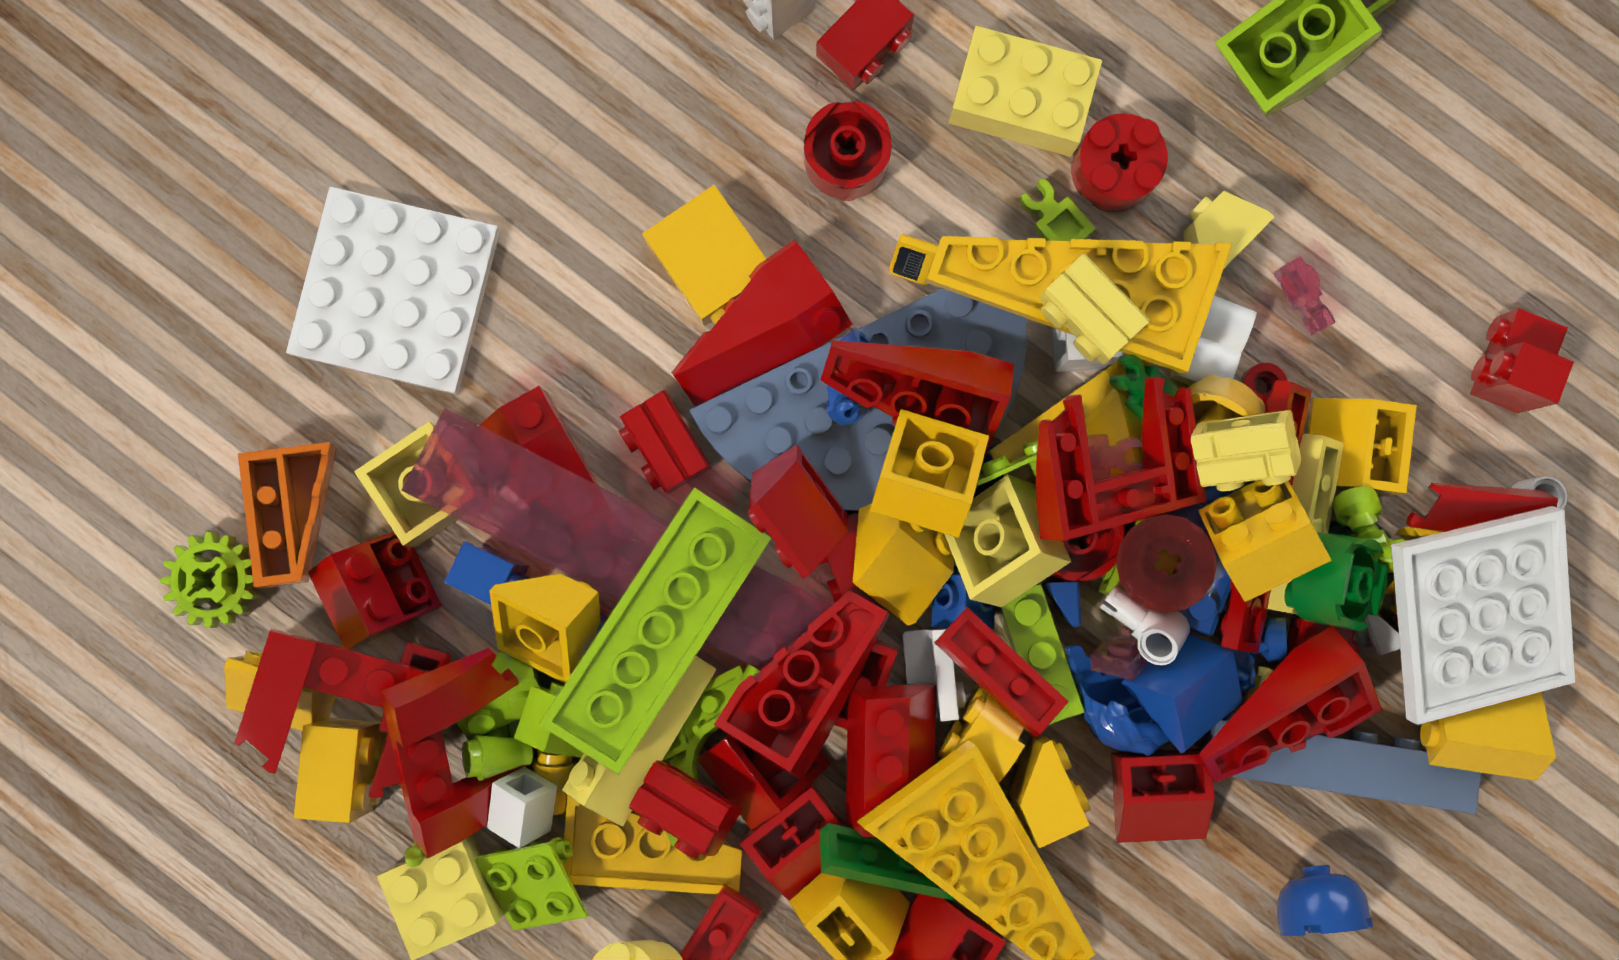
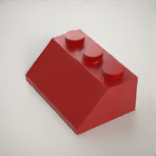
M934 683L853 687L848 696L846 821L862 837L875 836L857 822L859 819L935 765L936 684Z

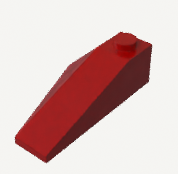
M796 240L791 241L756 266L749 275L750 282L736 299L731 297L723 307L725 313L709 332H703L671 372L695 407L823 346L853 325L834 291Z
M832 340L820 381L865 408L876 407L893 417L892 424L895 426L900 410L903 409L988 435L989 439L983 458L984 462L1011 398L1014 364L972 351Z
M537 386L499 407L470 432L490 471L591 564L630 543L552 399L542 387Z
M849 590L810 623L808 630L787 648L782 647L772 656L774 659L754 676L750 675L741 682L714 725L802 781L825 744L890 615L889 612Z
M1330 626L1322 632L1315 633L1306 638L1301 645L1294 648L1199 753L1214 781L1219 782L1263 765L1270 758L1271 753L1277 750L1289 748L1292 753L1306 748V739L1324 732L1329 738L1343 734L1381 711L1382 707L1365 662L1334 626Z

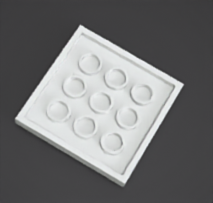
M329 187L286 353L303 359L459 395L500 229L498 226Z
M1550 506L1391 545L1407 720L1419 725L1575 683L1564 509Z

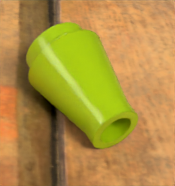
M475 735L473 740L464 741L462 745L464 772L468 778L477 777L479 781L532 763V746L515 738Z

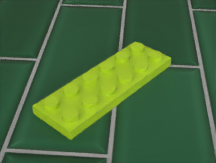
M694 487L550 705L539 725L619 775L772 538L765 533L759 532L756 527Z

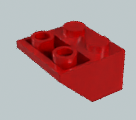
M797 444L752 472L748 515L759 532L764 533L767 531L775 541L774 548L781 562L787 568L793 566L802 579H804L817 568L848 533L847 512Z
M395 532L332 553L308 571L342 645L346 649H353L382 637L442 606L414 547L403 546Z
M1178 749L1156 750L1149 756L1134 752L1111 753L1117 843L1206 839L1215 797L1213 778L1199 755L1202 751L1201 749H1187L1182 754Z
M811 782L780 813L753 830L749 829L741 836L740 845L766 879L790 901L821 873L820 830L828 823L847 826L814 783Z
M917 894L907 911L893 953L886 960H996L1006 940L985 921L955 901Z

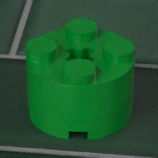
M1317 532L1332 561L1292 579L1285 589L1284 599L1286 606L1295 608L1298 616L1305 621L1356 631L1365 630L1369 625L1363 623L1368 615L1377 616L1385 597L1387 565L1378 564L1376 553H1384L1383 548L1379 542L1372 539Z

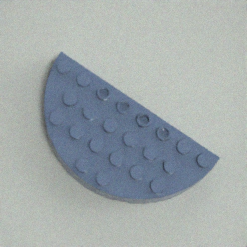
M940 289L859 328L872 343L972 351L1013 363L1011 398L997 431L999 430L1016 396L1024 368L1026 318L954 292ZM832 342L689 410L714 450L750 483L752 481V472L797 444L846 512H859L860 508L872 504L895 429V425L892 424L893 417L876 407H869L862 420L855 424H839L829 417L826 410L828 400L827 384L820 381Z

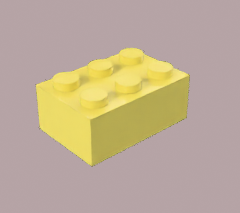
M975 26L948 124L1072 157L1081 141L1102 60Z

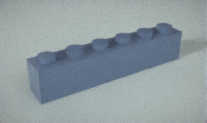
M1231 711L1202 736L1201 750L1204 749L1236 712ZM1351 730L1350 738L1339 736L1329 738L1324 732L1306 739V748L1294 753L1289 748L1277 750L1271 753L1270 758L1265 764L1232 777L1476 814L1481 773L1429 765L1427 750L1422 749V744L1419 740L1395 737L1394 745L1378 743V734Z

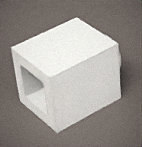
M525 766L493 782L487 828L519 849L550 832L557 786Z

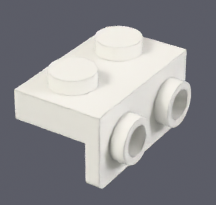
M947 628L905 631L902 634L907 684H936V718L940 721L959 720L958 709L965 708L963 682H955L954 664L956 663L934 643Z

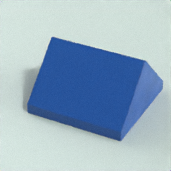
M1188 635L1177 657L1170 664L1155 665L1147 661L1121 682L1181 754L1243 701L1233 650L1192 635Z

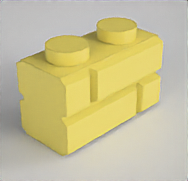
M1085 253L1048 286L1038 298L1044 304L1040 309L1046 319L1057 328L1065 325L1077 338L1073 341L1076 349L1091 362L1097 358L1102 364L1106 363L1150 321Z
M1287 410L1198 423L1191 434V445L1194 458L1197 461L1196 467L1201 486L1216 485L1219 491H1231L1242 487L1244 482L1262 480L1264 485H1279L1289 481L1291 476L1297 474L1301 463V454L1295 435L1296 430L1292 412Z

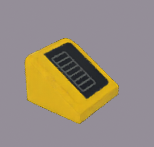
M905 234L899 235L889 266V273L921 285H928L925 282L938 245Z

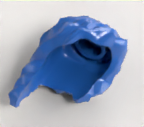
M1068 645L1065 648L1066 653L1069 655L1067 663L1083 706L1084 718L1094 737L1100 739L1104 745L1114 749L1137 754L1143 753L1147 756L1153 754L1164 743L1170 741L1121 683L1134 671H1118L1110 666L1100 670L1096 667L1093 659L1085 655L1081 646Z

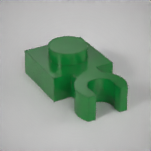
M1134 355L1119 356L1118 362L1124 366L1126 376H1111L1109 379L1111 386L1115 390L1127 391L1129 393L1125 405L1142 421L1145 378L1161 377L1165 379L1163 392L1175 396L1178 388L1155 366H1144L1142 360Z

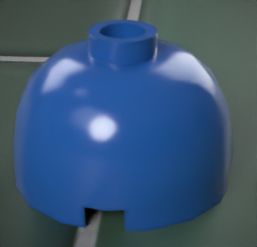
M1329 865L1302 867L1303 877L1288 881L1280 891L1277 901V918L1281 936L1306 935L1305 931H1308V933L1330 934L1373 927L1370 906L1362 888L1347 875L1331 874Z

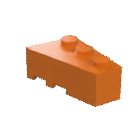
M331 442L238 453L254 588L264 589L309 582L310 576L308 571L312 569L337 447Z

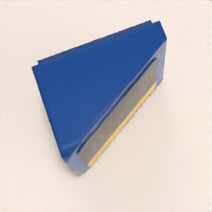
M1077 582L1040 583L1066 625L1079 627V624H1081L1079 584Z

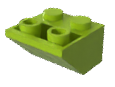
M504 652L497 653L492 666L500 674L509 668L518 678L519 684L480 710L456 722L468 741L473 740L475 735L514 738L531 686L550 689L551 686L546 674Z

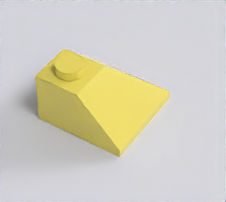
M1223 191L1213 201L1205 196L1188 214L1193 222L1183 231V242H1191V244L1232 243L1224 266L1225 268L1263 230L1274 216L1268 210L1226 191Z

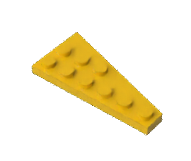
M942 236L925 283L1072 334L1065 325L1057 328L1046 319L1040 309L1044 304L1038 298L1048 286L1085 253L1150 319L1119 351L1185 374L1189 371L1232 243L1191 244V242L1174 241L1173 243H1144L1143 241L1090 239L1046 241V238L1001 240L998 237Z
M966 741L857 821L869 833L882 841L896 854L909 862L1033 960H1089L1096 955L977 745L971 741Z

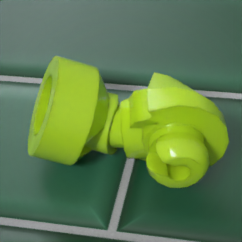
M1361 486L1347 489L1338 494L1332 502L1337 522L1342 526L1350 527L1353 532H1357L1358 535L1356 537L1379 542L1384 553L1376 552L1378 564L1387 565V573L1394 572L1391 545L1406 540H1392L1387 537L1384 529L1379 530L1376 523L1378 522L1377 518L1382 513V505L1376 490Z

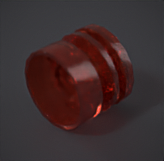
M1164 514L1146 518L1128 531L1119 545L1116 566L1120 583L1131 599L1146 609L1170 613L1186 610L1203 599L1214 582L1217 559L1213 542L1201 526L1186 517ZM1167 549L1170 555L1178 553L1181 561L1175 565L1176 572L1173 574H1169L1166 568L1158 570L1155 562L1161 558L1160 550Z

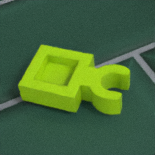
M1043 178L1036 184L1037 189L1043 194L1042 201L1034 202L1026 193L1021 195L1019 199L1021 207L1026 212L1038 214L1041 218L1035 223L1033 229L1041 238H1046V241L1086 239L1096 230L1094 225L1068 196L1058 204L1053 199L1054 190L1052 185Z

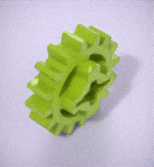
M206 532L204 540L197 535L189 536V548L175 545L173 550L178 556L177 560H165L163 563L166 568L172 570L171 576L160 578L161 584L171 586V591L163 596L164 601H176L178 603L172 613L175 616H184L189 613L187 624L191 626L200 625L203 621L205 628H218L220 621L224 625L236 623L234 612L239 615H248L251 611L245 603L246 600H256L260 597L256 591L252 590L251 559L245 557L249 552V545L239 544L235 546V536L224 535L220 539L219 534L216 532ZM213 550L223 553L221 556H216L212 561L201 555ZM210 572H215V575L211 579V577L208 574ZM211 582L215 584L214 588H209ZM211 599L215 603L223 605L214 610L201 607L203 603H208Z

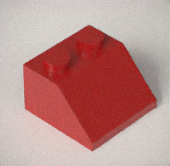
M729 734L724 735L697 758V761L725 797L742 807L740 816L751 830L780 813L830 765L820 751L801 781Z

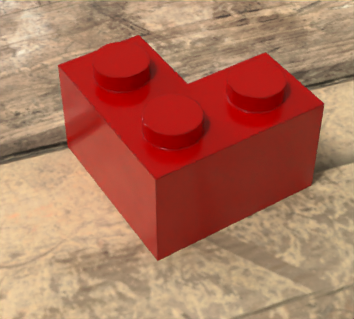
M1520 308L1496 317L1487 331L1486 339L1490 342L1485 355L1477 361L1473 368L1471 380L1474 381L1470 395L1515 413L1558 404L1574 364L1573 361L1558 356L1568 327Z

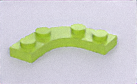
M739 665L709 681L662 761L669 762L699 781L697 758H699L700 751L708 737L720 729L714 723L738 685L743 682L740 679L745 671V667ZM667 833L671 845L674 846L677 838Z

